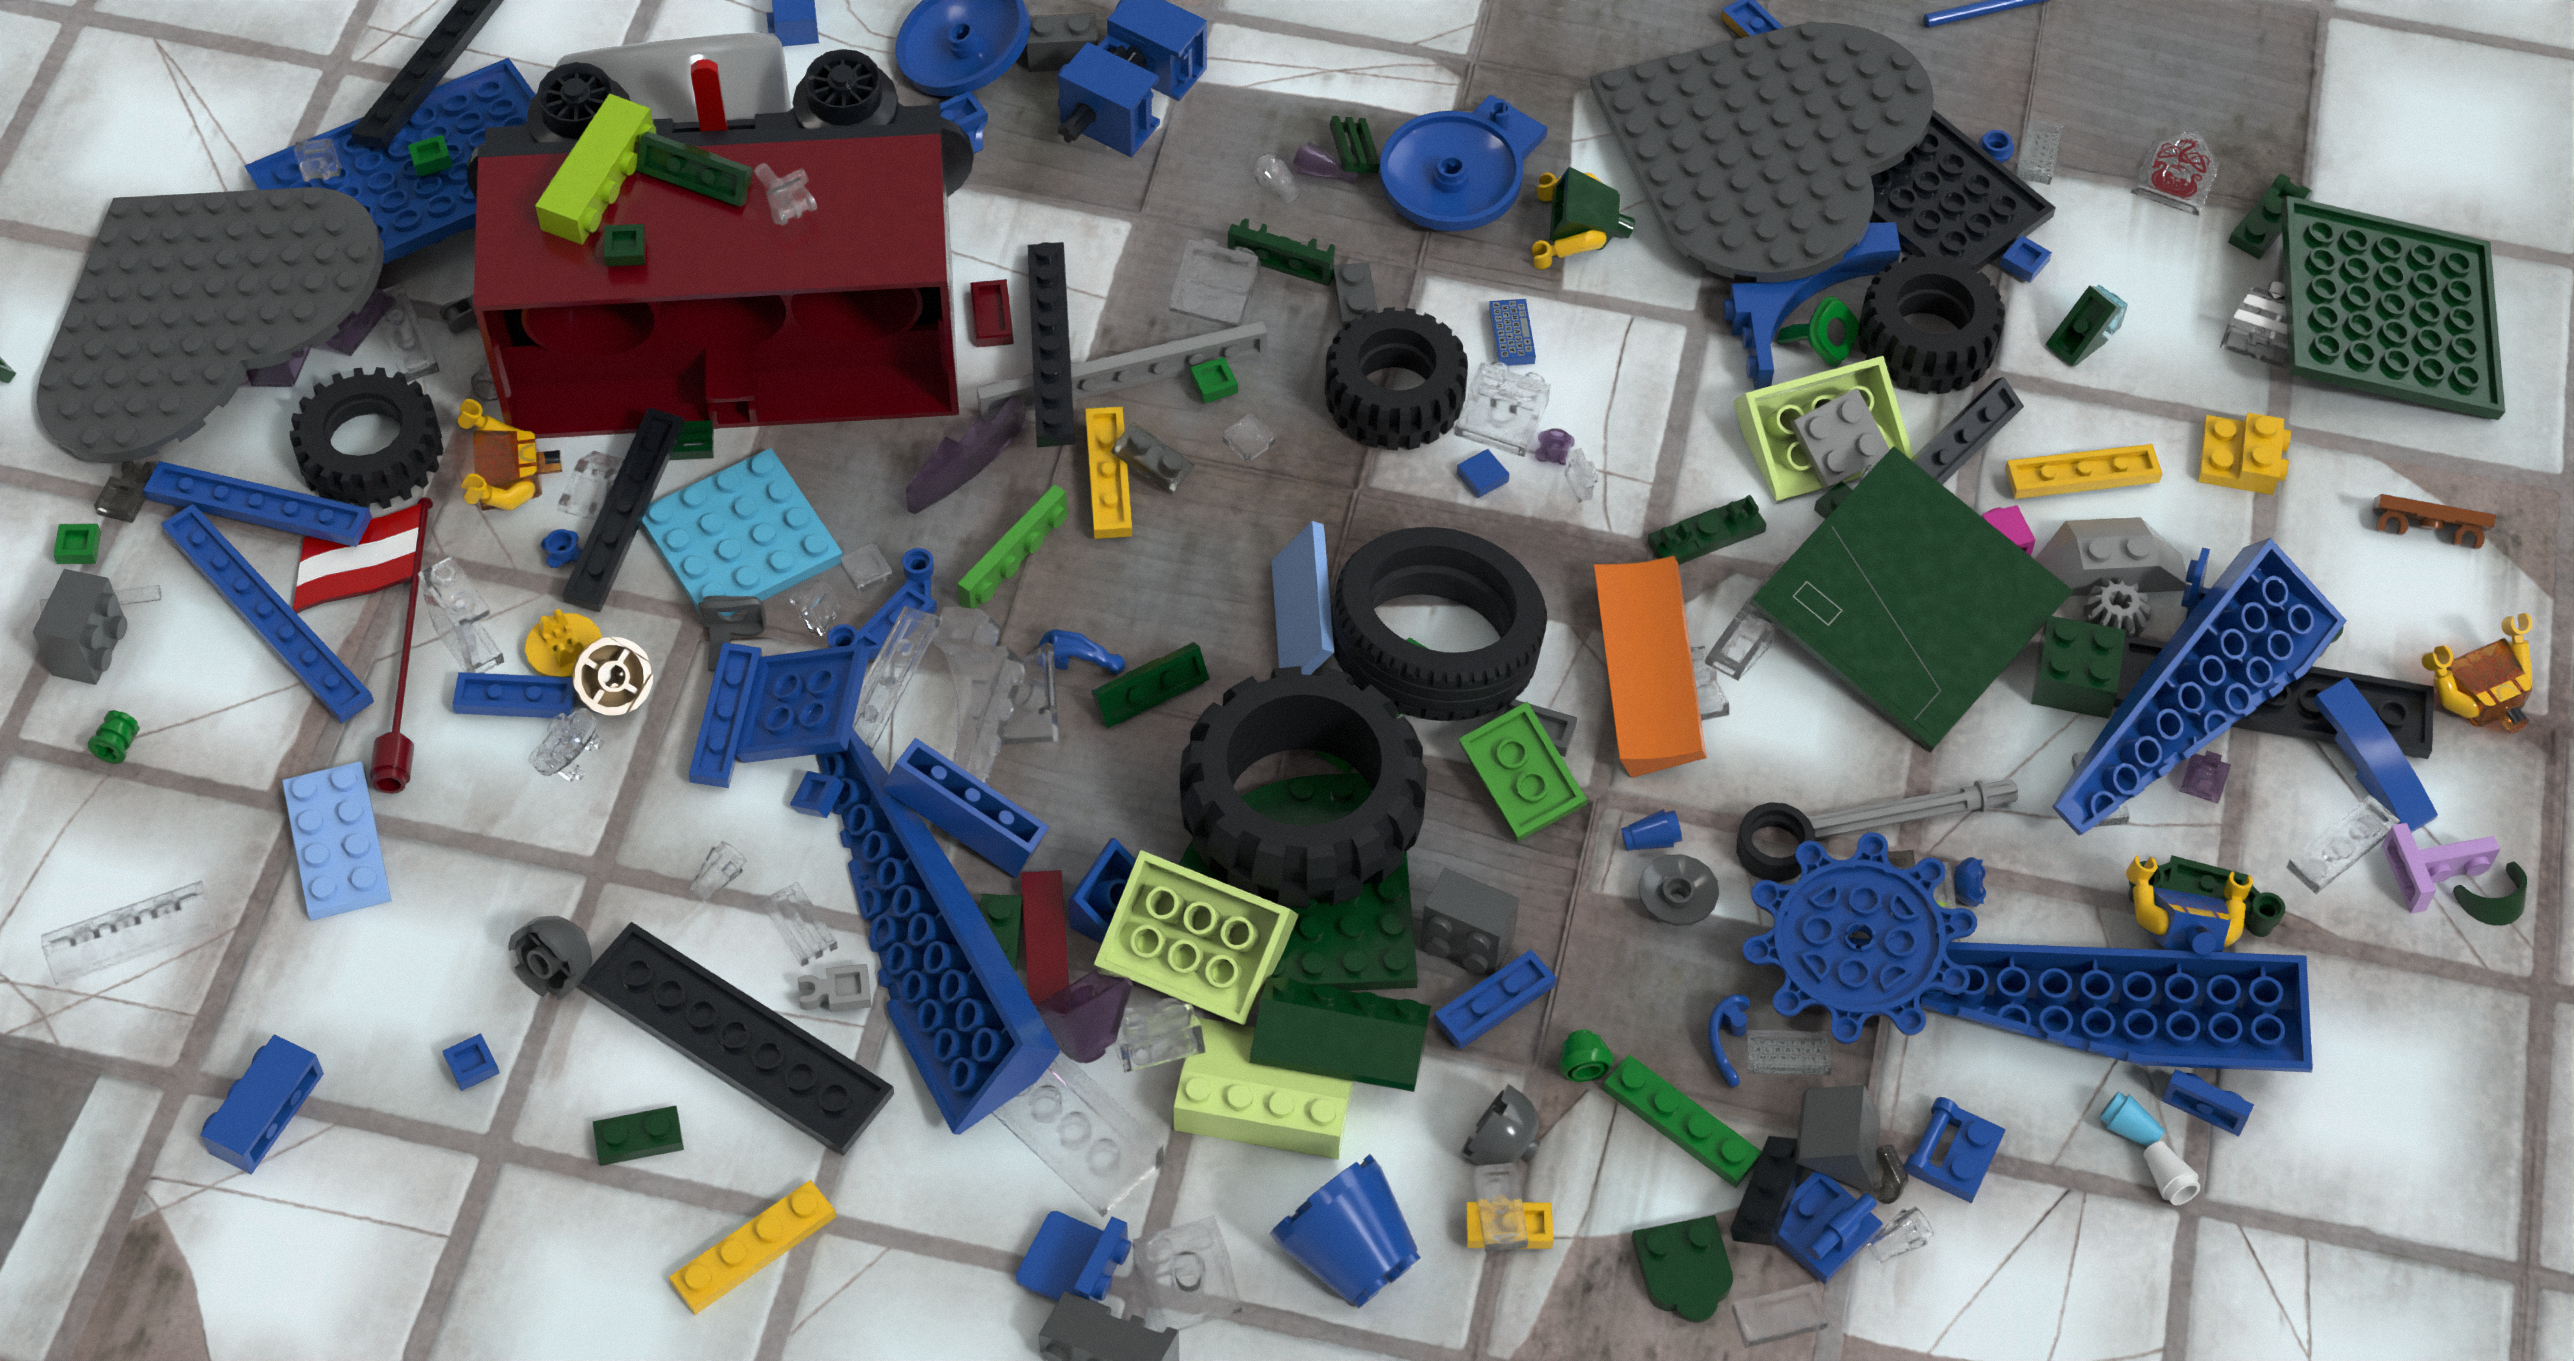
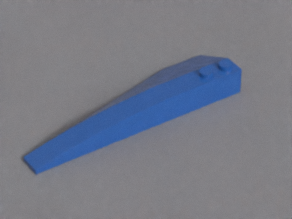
M2271 538L2243 547L2121 703L2065 785L2052 808L2078 836L2083 835L2119 809V806L2144 791L2145 787L2153 781L2162 778L2173 770V767L2178 763L2188 759L2223 734L2236 721L2246 717L2256 710V707L2277 695L2290 682L2306 674L2347 620Z

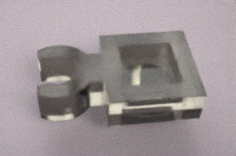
M123 462L121 465L122 477L110 476L94 504L97 515L133 523L146 500L143 489L153 473L151 463L145 462L140 471L133 472L135 470L134 462Z

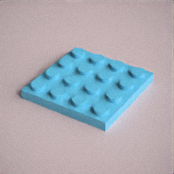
M772 448L649 504L641 521V526L698 613V603L702 602L706 596H754L763 601L844 562L843 552ZM740 611L719 613L729 617Z

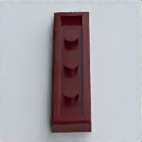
M1062 870L1021 873L1028 995L1043 1021L1071 1019Z

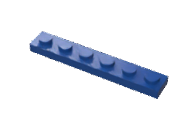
M159 461L143 489L147 500L183 508L194 504L201 512L354 547L358 546L372 519L370 510L366 507Z

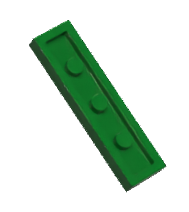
M1630 1054L1605 1080L1603 1091L1734 1188H1737L1757 1165L1762 1153L1761 1150Z

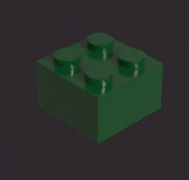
M2048 615L2039 642L2031 704L2109 719L2118 694L2126 630Z

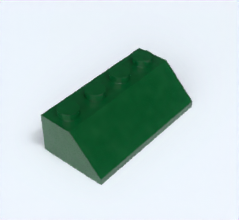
M1268 977L1261 997L1249 1063L1414 1092L1425 1049L1431 1005L1420 1004L1411 999L1397 1000L1380 997L1371 992L1358 993L1346 991L1326 984L1318 986L1301 983L1287 977Z

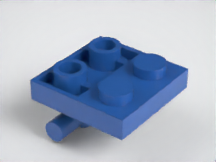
M1815 1171L1796 1189L1776 1242L1825 1285L1881 1231L1883 1222L1871 1213L1877 1206V1203L1870 1194L1864 1193L1856 1200L1830 1176Z

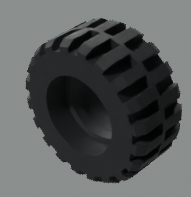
M1924 253L1919 258H1916L1915 254L1902 258L1901 263L1896 260L1885 266L1884 271L1878 272L1872 279L1871 285L1867 288L1858 331L1861 351L1866 354V360L1884 356L1890 380L1896 381V386L1902 389L1914 388L1917 389V393L1928 394L1929 391L1945 394L1949 393L1951 388H1955L1956 391L1968 387L1970 381L1976 382L1983 377L1985 371L1991 367L2004 326L2005 309L2004 304L2000 301L2001 295L1994 285L1990 286L1991 280L1982 271L1980 273L1975 272V267L1966 261L1962 264L1955 261V257L1945 255L1944 258L1935 257V253ZM1917 313L1934 314L1950 321L1957 327L1958 331L1949 334L1923 332L1910 325L1903 317Z
M1395 307L1384 308L1383 312L1376 313L1375 310L1366 312L1361 320L1356 317L1345 324V330L1341 329L1333 338V344L1328 348L1325 377V395L1328 410L1334 415L1333 420L1340 428L1344 429L1347 427L1348 435L1357 441L1360 438L1366 440L1365 444L1377 448L1378 445L1387 446V450L1398 451V447L1407 446L1408 450L1419 448L1420 443L1424 441L1426 444H1430L1439 439V433L1446 434L1454 426V421L1458 420L1462 414L1468 375L1467 354L1463 351V344L1456 335L1452 336V330L1443 322L1440 324L1436 323V318L1432 315L1424 313L1422 316L1416 314L1415 309L1405 308V311H1395ZM1396 367L1411 370L1423 377L1426 382L1407 390H1390L1377 386L1366 377L1377 370Z

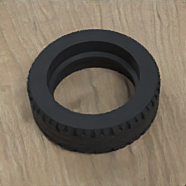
M1439 527L1401 529L1382 535L1362 546L1347 560L1340 572L1331 609L1335 652L1333 655L1343 672L1352 676L1354 679L1353 684L1362 691L1371 684L1397 706V712L1435 721L1473 719L1494 712L1516 699L1528 686L1530 679L1534 675L1547 624V609L1544 597L1535 580L1517 559L1501 547L1481 537L1454 529ZM1422 594L1445 597L1467 605L1481 614L1495 628L1500 640L1490 646L1474 651L1455 653L1435 651L1420 647L1399 637L1380 620L1374 609L1386 601L1401 596Z

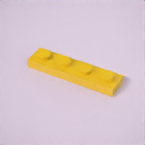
M1123 407L1085 409L1094 539L1132 537Z
M2153 444L2007 460L2005 467L2014 499L2159 483L2163 474Z
M809 1180L669 1276L670 1284L693 1314L696 1315L835 1219V1209L815 1184Z

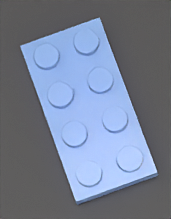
M362 761L282 780L310 920L313 921L392 901L367 777Z

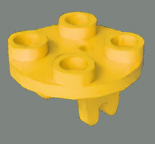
M556 609L554 615L540 617V622L534 625L526 638L525 653L529 666L540 676L572 677V668L577 655L589 643L602 638L599 627L591 619L577 613H562L561 609Z

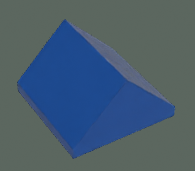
M1116 838L1109 839L1069 898L1070 928L1101 944L1136 862V859Z

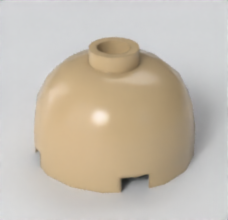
M602 637L589 643L577 655L572 668V685L579 700L590 710L604 715H622L637 709L648 697L653 684V674H651V666L648 662L647 654L636 643L621 637Z

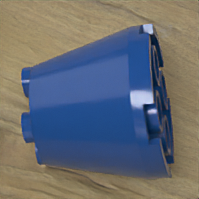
M1371 1154L1363 1159L1364 1161L1361 1165L1355 1162L1308 1197V1200L1296 1209L1292 1217L1289 1215L1285 1217L1269 1233L1283 1251L1349 1303L1354 1302L1358 1309L1379 1293L1378 1291L1388 1284L1385 1278L1390 1283H1393L1421 1258L1417 1253L1418 1248L1382 1167Z

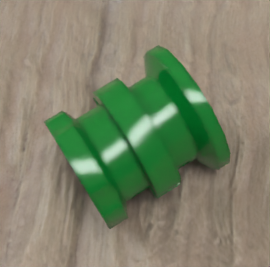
M111 710L104 717L105 722L99 726L96 735L92 736L87 744L89 750L99 759L119 764L125 760L126 749L132 744L133 737L137 735L140 727L138 722L129 714Z

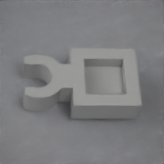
M867 964L826 968L827 979H819L813 975H803L798 978L799 990L810 989L814 991L809 996L799 997L800 1007L803 1010L816 1009L823 1002H829L830 1012L872 1007Z

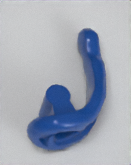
M1060 629L1049 630L1041 638L1036 652V660L1038 662H1049L1055 668L1061 670L1068 668L1071 656L1094 662L1099 667H1106L1114 675L1122 673L1125 669V661L1121 655L1108 653L1104 647L1089 640L1082 633Z
M1741 994L1730 995L1719 1002L1711 1013L1708 1027V1041L1711 1054L1727 1085L1732 1088L1737 1087L1740 1080L1722 1048L1719 1030L1725 1023L1734 1036L1740 1037L1746 1033L1747 1016L1743 1011L1750 1007V1000Z

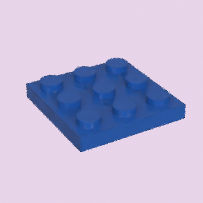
M863 644L760 657L735 755L743 763L847 751L870 652Z

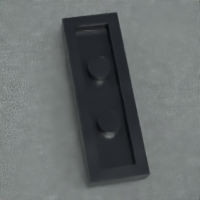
M1768 1136L1731 1225L1730 1232L1733 1241L1774 1246L1805 1169V1166L1795 1163L1797 1139Z

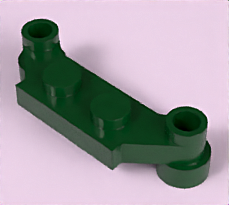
M2172 855L2168 863L2160 866L2157 865V869L2148 883L2157 888L2220 898L2226 902L2228 899L2224 896L2223 889L2230 873L2234 872L2233 879L2239 885H2244L2248 875ZM2142 861L2139 863L2141 864V866L2144 867L2147 861ZM2129 881L2128 897L2134 903L2133 888L2136 885ZM2253 885L2246 900L2243 901L2246 905L2244 920L2248 923L2249 931L2258 937L2268 936L2273 927L2280 923L2285 913L2284 901L2278 895L2270 892L2260 893Z

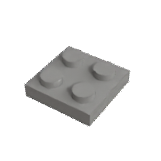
M1858 388L1790 422L1824 489L1880 461L1890 450Z

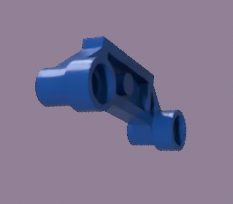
M914 548L907 551L902 559L903 572L907 578L906 583L858 632L853 626L847 624L833 627L827 635L828 647L863 644L870 652L868 660L882 657L888 661L937 611V603L931 598V576L934 572L932 554L923 548Z

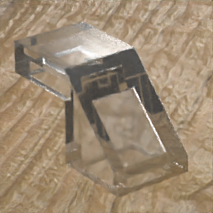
M593 451L580 458L558 502L557 511L589 520L596 519L624 459Z

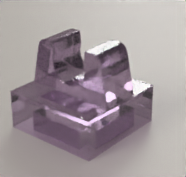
M2206 750L2204 756L2195 753L2189 759L2180 792L2218 804L2231 764L2220 761L2222 755Z

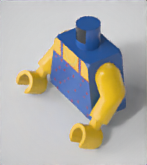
M2138 855L2135 856L2126 870V876L2130 882L2136 885L2133 888L2136 920L2164 948L2177 951H2195L2197 954L2207 955L2211 952H2222L2223 947L2232 945L2241 937L2246 909L2243 901L2246 900L2253 884V878L2250 875L2247 876L2244 885H2239L2233 879L2234 872L2230 873L2223 889L2224 896L2228 899L2225 902L2224 899L2157 888L2149 885L2148 881L2157 869V862L2153 857H2149L2143 867L2139 863Z

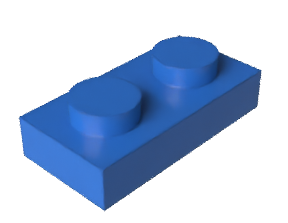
M2175 1069L2161 1100L2236 1136H2240L2254 1104L2244 1100L2235 1092L2221 1090L2206 1083L2198 1075L2184 1073Z

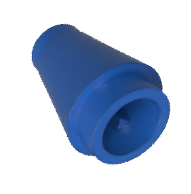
M1662 809L1627 827L1621 828L1627 851L1634 849L1673 848L1674 843L1683 841L1675 810L1665 812Z

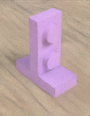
M2407 823L2392 825L2382 844L2384 853L2411 914L2427 910L2436 892L2433 883H2440L2458 875H2481L2490 869L2500 850L2494 836L2418 849Z

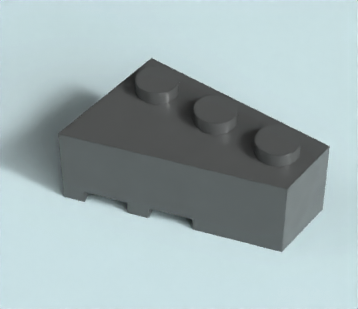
M1065 1291L1039 1333L1040 1352L1043 1353L1044 1358L1048 1361H1179V1330L1167 1326L1164 1333L1145 1328L1146 1321L1144 1318L1132 1315L1128 1322L1109 1315L1112 1311L1109 1306Z

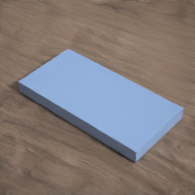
M1311 521L1271 560L1279 668L1301 666V674L1311 675L1335 653L1324 524Z

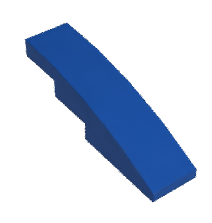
M2346 677L2317 694L2313 703L2336 729L2337 734L2334 740L2359 769L2355 777L2395 825L2407 823L2412 833L2436 819L2438 813L2418 776L2378 715L2350 679Z

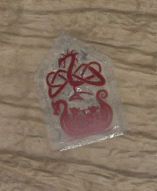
M2197 128L2154 140L2131 189V193L2199 216L2219 170L2220 162Z

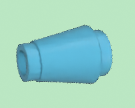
M2119 1091L2113 1096L2099 1119L2107 1124L2105 1128L2146 1147L2158 1142L2165 1131L2130 1094L2126 1097Z

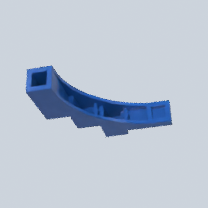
M1896 222L1870 223L1869 229L1858 246L1854 245L1843 255L1842 261L1820 273L1791 281L1731 285L1729 299L1723 300L1724 321H1730L1732 335H1742L1743 349H1749L1750 356L1746 358L1747 378H1753L1755 390L1771 386L1774 374L1771 343L1783 322L1798 306L1816 293L1832 285L1853 278L1876 275L1878 272L1884 271L1885 266L1899 260L1901 249Z

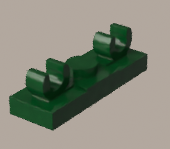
M648 131L641 135L636 171L739 207L746 203L748 188L752 180V167Z
M1245 218L1241 221L1240 226L1232 224L1228 231L1227 256L1330 286L1334 272L1335 245L1330 244L1327 251L1317 249V239H1311L1308 246L1302 245L1301 242L1291 240L1288 237L1267 233L1266 224H1262L1260 230L1255 231L1249 229V219Z
M1748 495L1746 498L1735 502L1732 501L1722 507L1708 510L1648 534L1647 542L1658 559L1674 556L1678 565L1764 533L1767 524L1758 512V505L1752 496Z
M1192 642L1161 658L1152 660L1129 671L1125 675L1091 692L1101 723L1108 729L1210 679L1200 646Z

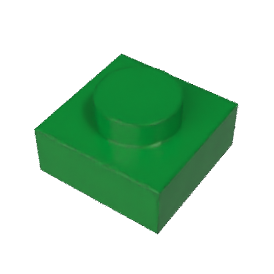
M443 135L408 145L418 177L436 174L444 169L453 167Z
M1225 357L1190 367V378L1203 404L1238 393V383Z
M59 524L53 555L56 563L96 564L101 537L98 524Z

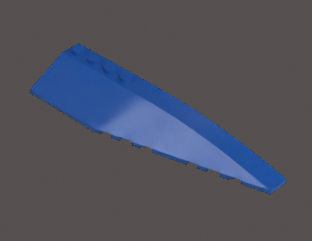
M852 728L847 751L818 754L823 774L836 776L845 784L832 809L834 814H841L845 829L839 834L843 847L850 848L853 859L848 863L862 918L869 920L871 924L868 940L871 951L879 954L882 968L877 973L881 986L888 988L891 1000L886 1003L889 1016L953 1134L960 1135L1036 1083L1061 1051L976 903L943 850L917 812L882 789L889 774Z
M1848 938L1852 944L1856 945L1857 949L1871 941V939ZM1950 942L1947 945L1946 954L1952 962L1968 971L1970 975L1969 987L1958 995H1951L1938 990H1929L1924 992L1919 999L1920 1007L2141 1066L2312 1073L2313 1070L2306 955L2211 952L2207 955H2200L2195 951Z

